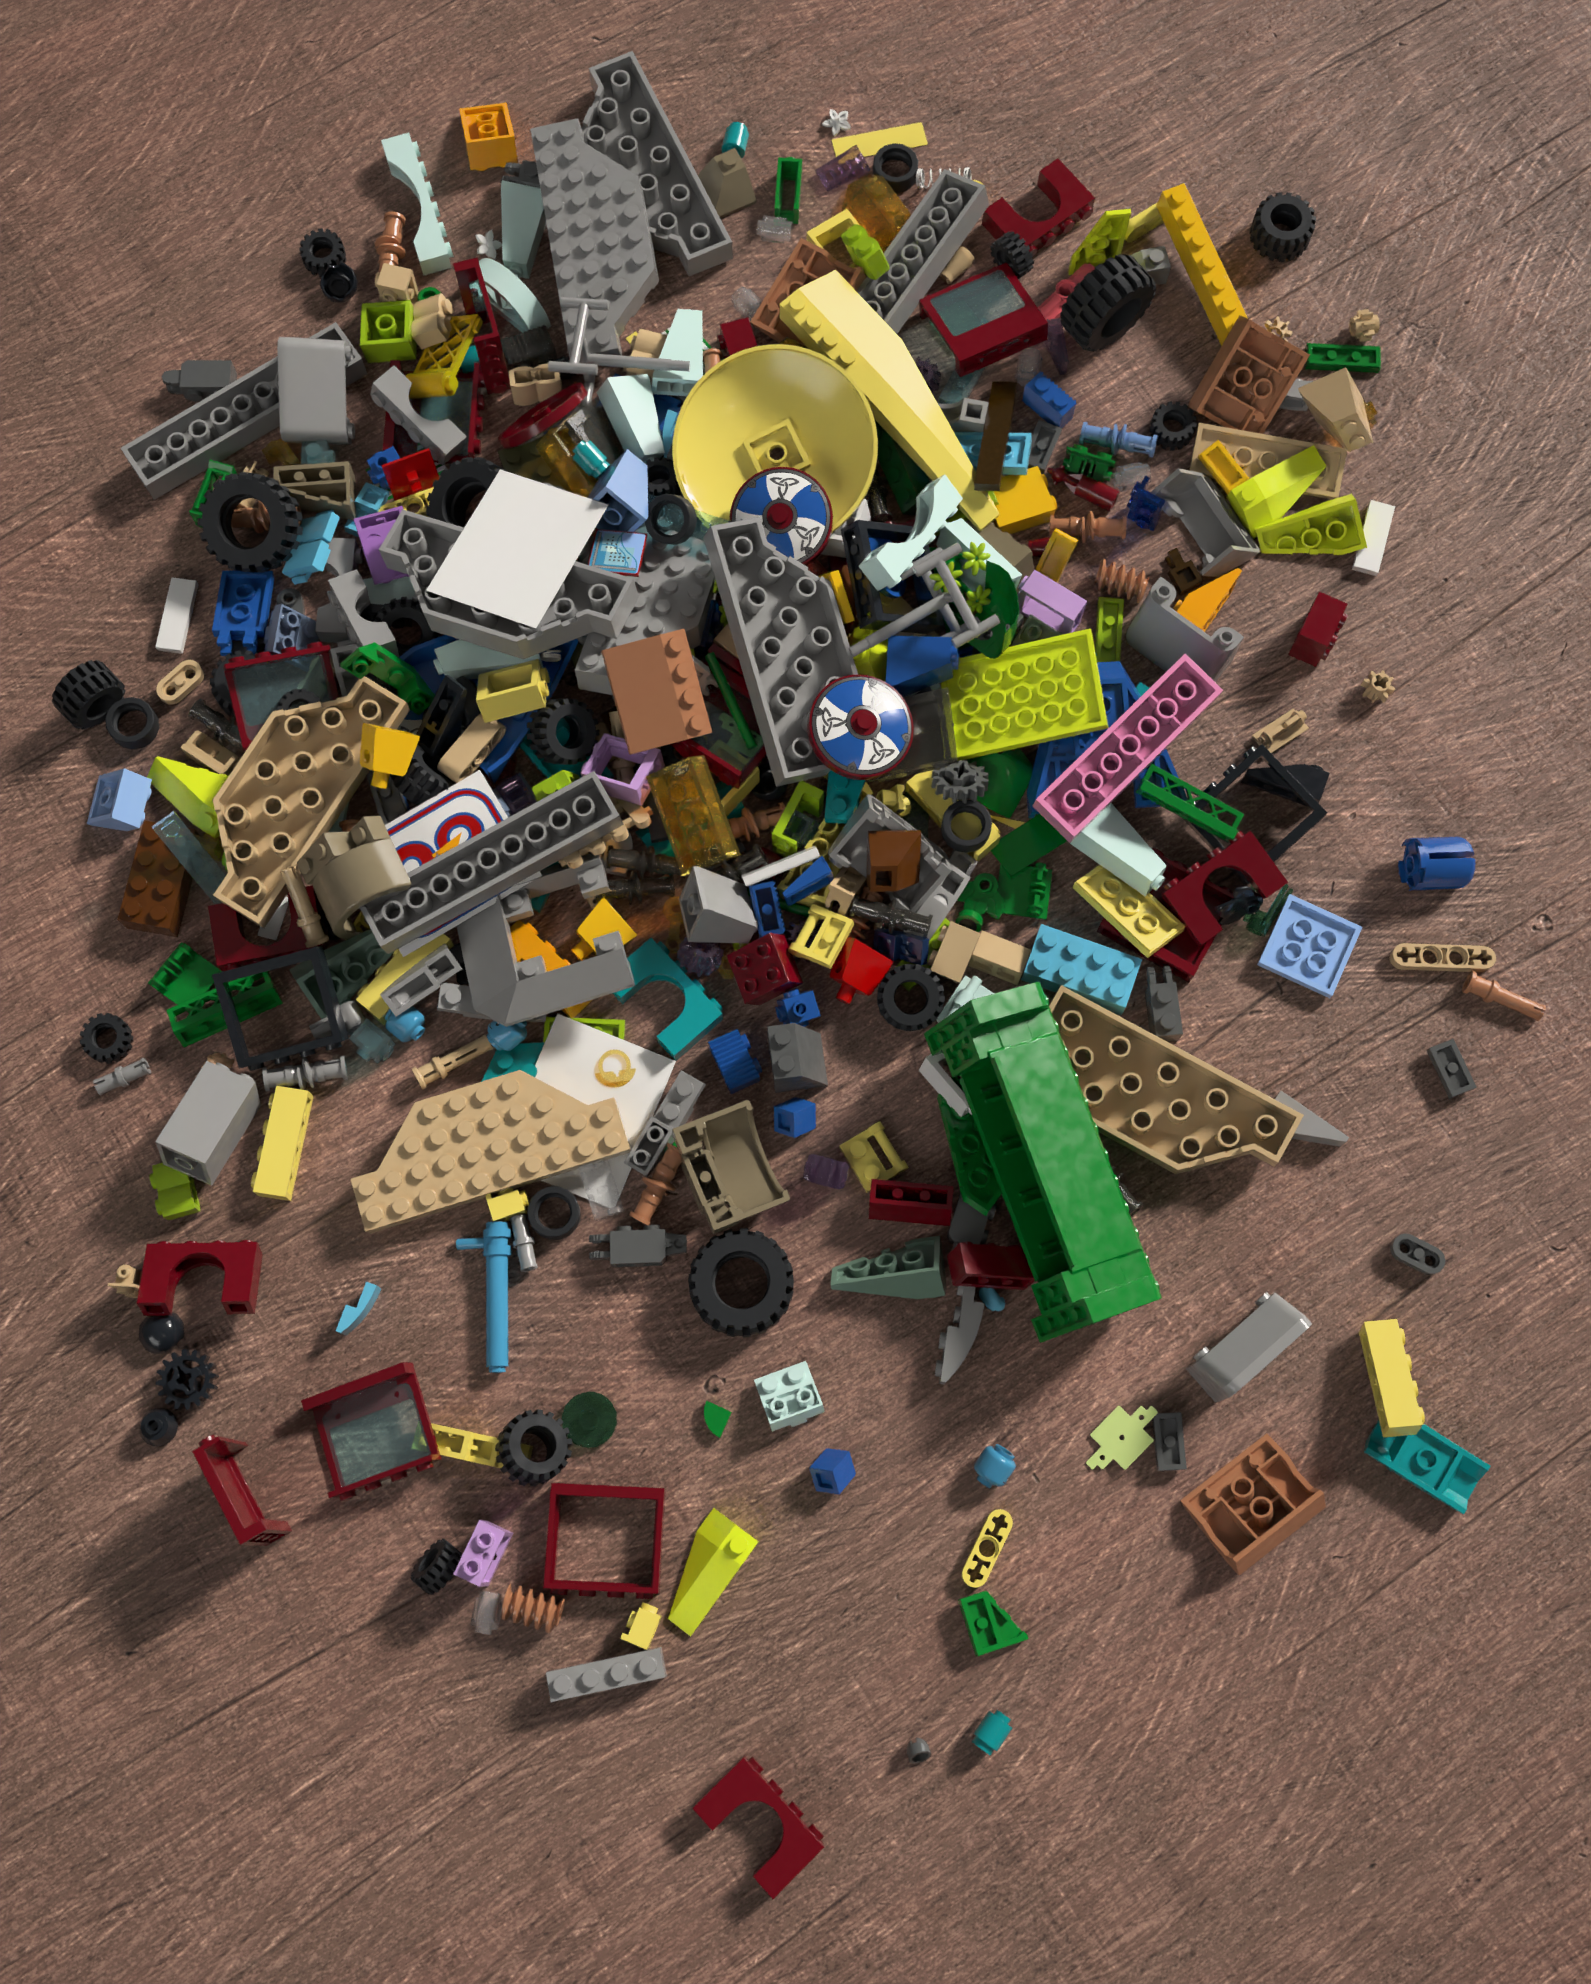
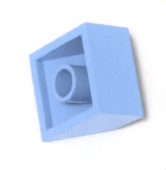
M127 769L99 775L87 824L122 831L139 829L145 820L144 809L146 802L151 796L150 786L152 779Z

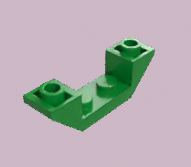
M375 642L357 648L340 663L341 668L359 679H362L370 672L396 688L399 698L406 701L409 709L418 715L431 705L435 694L413 666Z

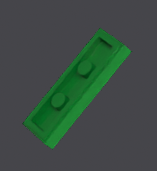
M1307 343L1305 347V352L1310 354L1305 363V370L1339 371L1347 368L1348 372L1379 373L1381 369L1380 346Z

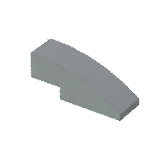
M444 943L401 975L380 996L396 1017L441 987L440 984L462 970V968Z

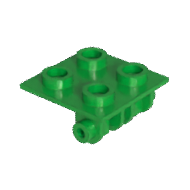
M1073 444L1072 448L1067 446L1066 454L1070 455V459L1064 458L1062 464L1065 466L1066 472L1078 474L1081 463L1084 461L1080 474L1084 473L1088 462L1092 463L1088 476H1091L1095 464L1096 468L1092 478L1102 483L1110 481L1112 472L1108 471L1109 467L1114 469L1115 461L1111 460L1112 455L1099 451L1097 455L1088 453V448Z
M1000 863L998 892L1003 896L1005 902L1002 914L1047 920L1053 869H1046V864L1036 863L1035 867L1027 866L1011 876Z
M181 942L148 984L176 1005H179L206 993L214 984L212 974L223 971L193 951L186 943Z

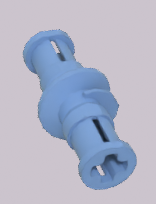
M1083 422L1079 444L1089 443L1104 448L1111 447L1113 456H1116L1118 451L1122 449L1131 453L1149 454V457L1153 458L1158 435L1151 437L1140 435L1136 432H1126L1127 424H1124L1122 429L1118 431L1117 424L1114 425V429L1104 426L1103 428L1088 425V422Z

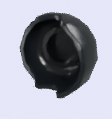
M341 262L335 266L329 265L321 276L320 287L324 296L335 303L349 301L357 292L358 280L353 269L345 263Z
M770 764L758 766L760 782L751 790L758 799L768 802L779 799L785 794L788 784L776 787Z
M172 1312V1315L147 1316L139 1326L138 1339L145 1350L153 1354L167 1353L173 1350L176 1344L183 1339L185 1334L184 1322L174 1312Z

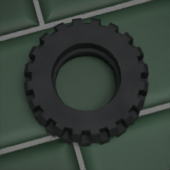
M1118 254L1114 258L1110 257L1103 264L1096 266L1091 273H1088L1081 283L1076 285L1075 290L1069 294L1067 302L1063 304L1062 312H1060L1061 325L1082 349L1090 352H1096L1098 349L1102 350L1107 345L1113 344L1118 338L1124 336L1136 324L1139 318H1142L1146 309L1152 304L1151 300L1155 297V281L1131 255Z
M463 458L461 462L456 461L450 464V469L445 468L440 473L441 477L439 480H435L432 484L434 488L432 493L428 494L427 501H429V506H426V515L430 518L464 528L466 526V510L470 501L478 493L488 490L499 470L506 471L484 458Z
M240 472L239 474L232 473L226 475L225 480H217L213 484L215 489L206 491L204 497L207 501L205 504L200 503L199 511L203 512L202 518H197L198 526L203 527V532L199 534L201 540L208 543L206 549L209 554L216 555V561L220 564L228 565V568L236 571L262 573L282 566V561H288L293 556L290 553L291 550H297L300 542L296 541L297 535H302L303 528L299 527L298 521L303 520L302 513L296 510V507L299 505L296 498L290 497L291 491L286 486H282L279 484V481L264 475ZM248 498L261 501L270 516V529L266 539L257 547L252 548L245 547L238 542L231 526L235 508L239 503Z
M740 1228V1231L726 1230L724 1234L718 1237L715 1235L710 1238V1242L705 1246L702 1245L698 1250L696 1258H693L691 1271L688 1276L690 1297L700 1318L715 1331L723 1332L731 1337H751L753 1334L766 1332L771 1326L774 1327L780 1321L779 1319L783 1314L785 1315L794 1289L793 1269L784 1249H781L774 1239L764 1236V1233L757 1230L756 1232H750L746 1228ZM743 1257L756 1261L764 1269L767 1276L768 1284L765 1295L756 1305L750 1308L737 1309L730 1307L720 1299L716 1291L715 1280L718 1271L726 1262L734 1258Z

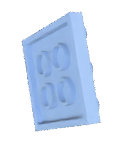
M1289 894L1257 965L1325 997L1331 998L1362 927Z

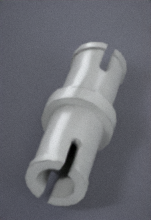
M142 1058L128 1066L116 1067L114 1072L94 1079V1087L101 1096L120 1086H129L131 1081L151 1074V1070L148 1069L150 1066L146 1059Z
M519 1214L510 1217V1222L515 1240L512 1243L513 1248L517 1249L521 1272L535 1270L538 1268L533 1249L535 1241L530 1236L527 1215Z

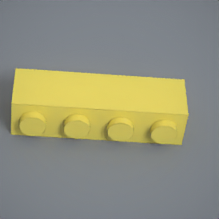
M929 763L906 782L905 792L941 828L943 815L953 802L952 798L943 800V794H935V789L931 787L932 771L936 770V767L934 768ZM959 813L951 821L953 834L963 840L975 839L982 829L980 819L972 813ZM992 823L990 836L985 845L977 851L967 853L978 862L999 844L1001 835L994 823Z
M442 934L405 957L402 956L399 949L395 950L393 953L394 957L387 964H383L378 968L375 973L376 977L372 982L365 984L359 990L356 999L358 1004L385 1026V1015L390 1008L380 994L411 967L444 943L450 950L454 946L451 939Z
M276 1086L275 1093L270 1095V1116L263 1125L265 1139L263 1146L260 1145L257 1152L259 1166L251 1179L253 1192L258 1196L291 1201L314 1097L307 1090Z
M1397 1319L1364 1322L1359 1331V1336L1383 1438L1417 1435L1425 1422V1416L1422 1407H1418L1417 1403L1418 1386L1416 1381H1412L1411 1378L1412 1363L1409 1354H1406L1404 1349V1330L1399 1328Z

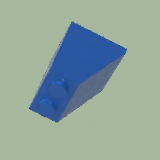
M889 637L886 683L896 689L902 697H905L926 687L953 678V670H958L959 654L958 648L956 649L951 642L952 637Z

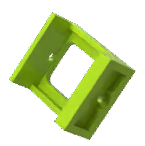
M799 781L772 832V850L783 857L797 853V841L791 839L790 836L803 811L817 817L821 815L824 809L823 790L804 781Z

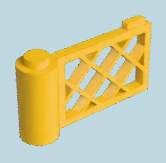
M478 314L452 316L450 320L452 329L449 338L456 332L458 334L448 342H441L444 345L435 351L434 349L441 343L424 349L414 373L405 375L412 382L409 399L448 397L456 393L458 388L457 372L475 333L479 332L483 323ZM467 324H469V326H468L467 328H465L463 331H461V332L459 331V330H461L463 327H465ZM461 342V344L457 348H455L453 351L451 350L454 346ZM446 352H449L446 356L437 361L439 357L444 355ZM452 361L450 368H443ZM435 362V364H433L431 367L425 370L427 366Z

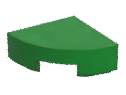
M706 1400L704 1406L705 1422L710 1431L715 1436L721 1438L732 1412Z

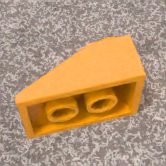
M507 103L459 109L470 170L484 171L490 167L498 166L505 168L508 162L518 163L515 137Z
M1237 568L1194 590L1187 595L1184 601L1179 599L1173 609L1205 632L1233 592L1242 570Z

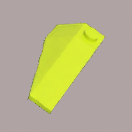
M1131 209L1105 211L1072 255L1068 269L1069 275L1074 274L1084 263H1090L1096 267L1099 264H1103L1110 257L1114 258L1115 255L1121 254L1131 216Z
M1313 445L1235 487L1226 498L1249 534L1255 539L1257 537L1255 528L1281 519L1327 466Z
M1352 494L1323 502L1255 528L1262 554L1309 553L1314 555H1344L1367 548L1357 502Z
M159 756L155 757L147 778L152 779L151 784L192 824L213 838L220 837L213 799L229 775L209 772L208 769L187 766L185 763Z
M715 1508L712 1509L696 1532L668 1617L672 1623L689 1636H692L759 1543Z

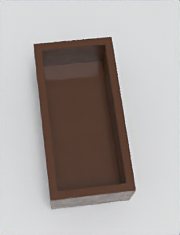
M144 820L117 919L126 929L178 938L203 838L195 829Z

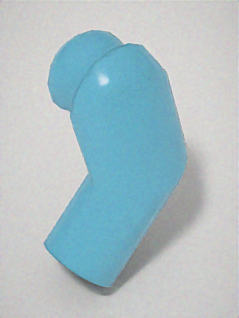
M980 1287L979 1297L985 1303V1306L991 1311H1002L1005 1307V1299L1000 1297L994 1288Z

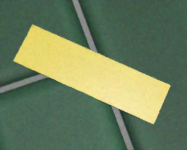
M922 122L832 139L837 162L876 155L879 149L892 143L903 144L909 148L928 145Z

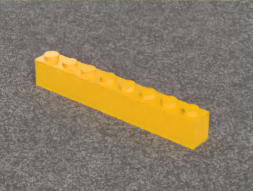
M1185 183L1162 191L1156 207L1222 346L1239 315L1248 317Z

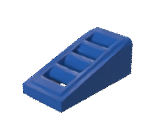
M823 856L818 858L783 892L788 906L795 904L832 882L834 879L832 871Z

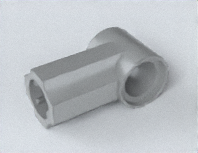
M355 1000L340 1005L348 1036L359 1033L368 1026ZM328 1017L309 1026L315 1040L332 1035Z

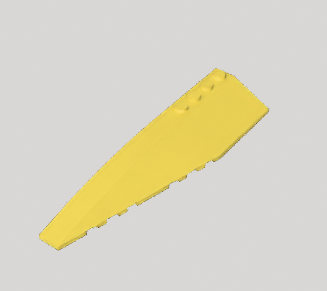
M836 270L798 288L780 303V319L808 349L831 359L855 380L868 400L874 419L929 478L934 481L944 474L947 476L963 498L957 507L980 532L1000 515L987 491L974 490L976 471L902 339Z

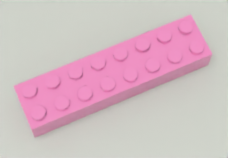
M1184 654L1035 800L1033 807L1071 843L1220 696L1223 689L1191 658Z

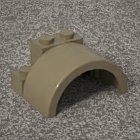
M381 816L362 817L349 832L323 833L297 861L306 884H313L314 891L333 933L341 939L348 940L361 933L356 931L350 918L353 912L376 898L393 892L407 890L411 886V881Z
M749 1100L672 1129V1136L682 1158V1170L701 1215L705 1214L713 1234L738 1225L739 1221L790 1200L788 1191L781 1187L766 1158L756 1130L753 1108Z

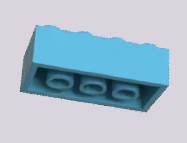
M1041 924L1021 980L1030 984L1040 982L1042 988L1056 993L1062 985L1112 1013L1122 1015L1127 1006L1142 959Z

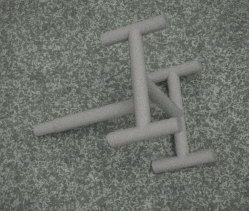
M561 297L560 307L576 308L579 310L569 362L549 361L548 371L583 374L585 380L584 387L588 394L580 404V407L571 416L607 419L608 416L605 409L590 408L598 366L690 371V361L588 354L584 334L589 309L609 311V300Z
M958 542L945 550H942L941 547L914 561L913 566L900 575L901 580L913 574H916L917 577L922 576L934 599L849 647L853 657L876 646L938 609L950 629V632L941 637H952L951 642L956 649L1000 624L996 614L980 622L977 616H973L945 562L963 552ZM936 567L948 592L942 593L941 589L933 590L936 581L929 578L933 568ZM949 602L955 603L965 622L964 624L959 625L948 604Z

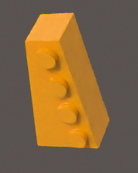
M518 920L510 927L517 963L542 955L547 972L570 965L565 958L562 959L556 954V949L547 940L543 942L537 936L539 933L530 923L525 925L521 920ZM592 1000L561 1010L569 1018H574Z

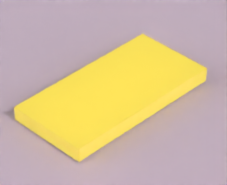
M1098 865L1073 885V889L1147 958L1182 933L1186 927L1150 893L1146 896L1142 895L1101 865Z

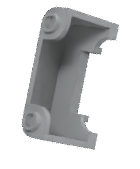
M279 337L277 351L279 419L282 440L290 444L352 445L351 438H355V426L347 418L345 366L349 365V361H353L352 346H349V342L345 340Z
M1160 577L1152 586L1127 629V643L1165 672L1186 654L1216 682L1232 663L1244 636L1230 627H1221L1212 636H1209L1170 607L1176 598V590L1171 583Z
M867 794L828 850L829 860L838 868H842V866L848 868L851 866L866 877L868 831L917 829L874 796ZM922 833L919 883L899 891L886 892L892 901L890 906L901 915L905 913L910 918L952 871L946 853Z

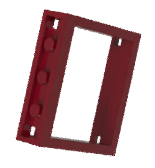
M551 1483L544 1588L551 1589L550 1594L567 1595L569 1589L579 1590V1596L596 1597V1591H608L607 1597L624 1598L625 1592L636 1593V1599H653V1594L660 1593L666 1489ZM579 1496L656 1500L651 1584L556 1580L561 1497Z

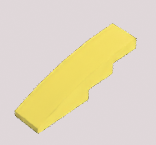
M419 1422L412 1449L428 1452ZM431 1423L440 1455L496 1468L503 1467L502 1462L497 1463L496 1457L499 1455V1452L495 1451V1445L499 1442L497 1438ZM520 1443L523 1454L530 1460L533 1446Z

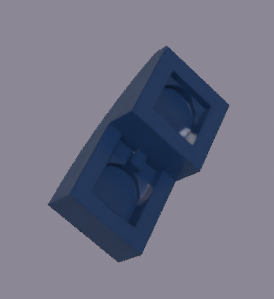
M874 929L873 949L892 961L901 959L918 965L927 964L928 938L895 930Z

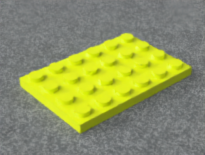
M1091 628L1011 646L996 659L989 658L982 653L959 658L958 670H953V678L941 682L953 760L970 759L1108 729Z

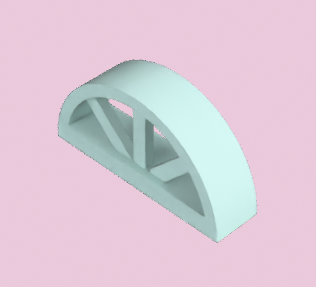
M482 258L479 264L492 309L535 342L551 326L543 307L529 288L514 273L495 260ZM478 279L469 282V287H477L478 294L476 296L482 300Z

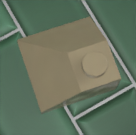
M736 148L713 157L698 174L720 219L757 203L746 166Z

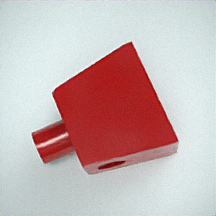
M847 937L830 972V978L841 984L835 998L850 1005L855 993L870 996L893 964V961L859 940Z

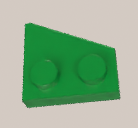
M987 1590L958 1599L975 1656H980L1029 1639L1028 1635L1021 1631L1011 1620L1012 1617L997 1605L996 1600Z

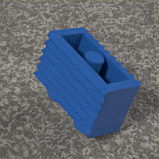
M1039 372L1026 384L1022 401L1047 423L1063 428L1073 418L1076 400L1069 397V394H1065V391L1058 388V385H1054V381L1047 378V375H1043V372Z
M774 879L760 881L749 886L760 938L768 933L783 934L785 931L783 916H781L782 911H780L781 906H779L780 901H778V891L776 890L777 886L775 885L776 881Z
M738 1029L708 1042L709 1049L730 1094H734L760 1081L759 1073L762 1072L757 1058L751 1059L748 1053L751 1045L745 1034L740 1035Z

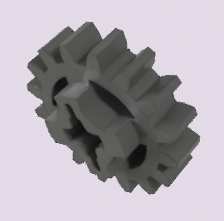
M967 759L953 760V762L944 760L943 765L937 764L936 770L932 771L931 787L935 789L936 795L943 794V800L952 798L953 803H956L957 800H962L965 804L967 799H971L975 802L977 801V796L983 797L984 791L988 790L989 774L984 772V766L977 767L976 761L970 764Z

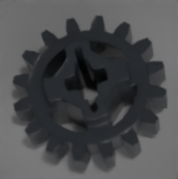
M182 1349L181 1356L175 1352L171 1353L173 1359L171 1362L167 1360L162 1361L166 1366L165 1370H157V1373L162 1375V1380L156 1381L155 1385L163 1387L158 1392V1395L162 1397L168 1396L165 1400L167 1405L175 1402L174 1409L181 1410L185 1405L186 1410L191 1411L193 1410L194 1403L198 1407H203V1398L209 1400L213 1398L209 1393L210 1389H218V1386L212 1384L213 1380L219 1378L218 1374L212 1373V1370L217 1367L216 1364H207L210 1357L206 1354L200 1357V1351L193 1350L191 1355L187 1349ZM194 1361L200 1366L190 1369L186 1362ZM186 1374L192 1376L188 1380L189 1385L183 1384V1382L186 1381ZM203 1379H205L204 1385L202 1389H200ZM185 1391L189 1398H180L175 1393Z

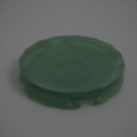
M584 1392L572 1397L565 1405L562 1413L563 1429L567 1427L570 1432L566 1437L572 1439L575 1445L584 1448H597L607 1443L614 1435L618 1424L617 1412L613 1403L604 1395L596 1392Z

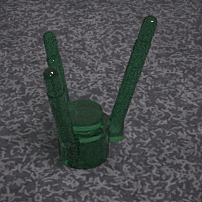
M1288 884L1284 885L1267 913L1258 910L1255 914H1246L1243 918V921L1248 923L1246 930L1265 937L1271 924L1281 911L1288 895L1293 893V889H1288Z

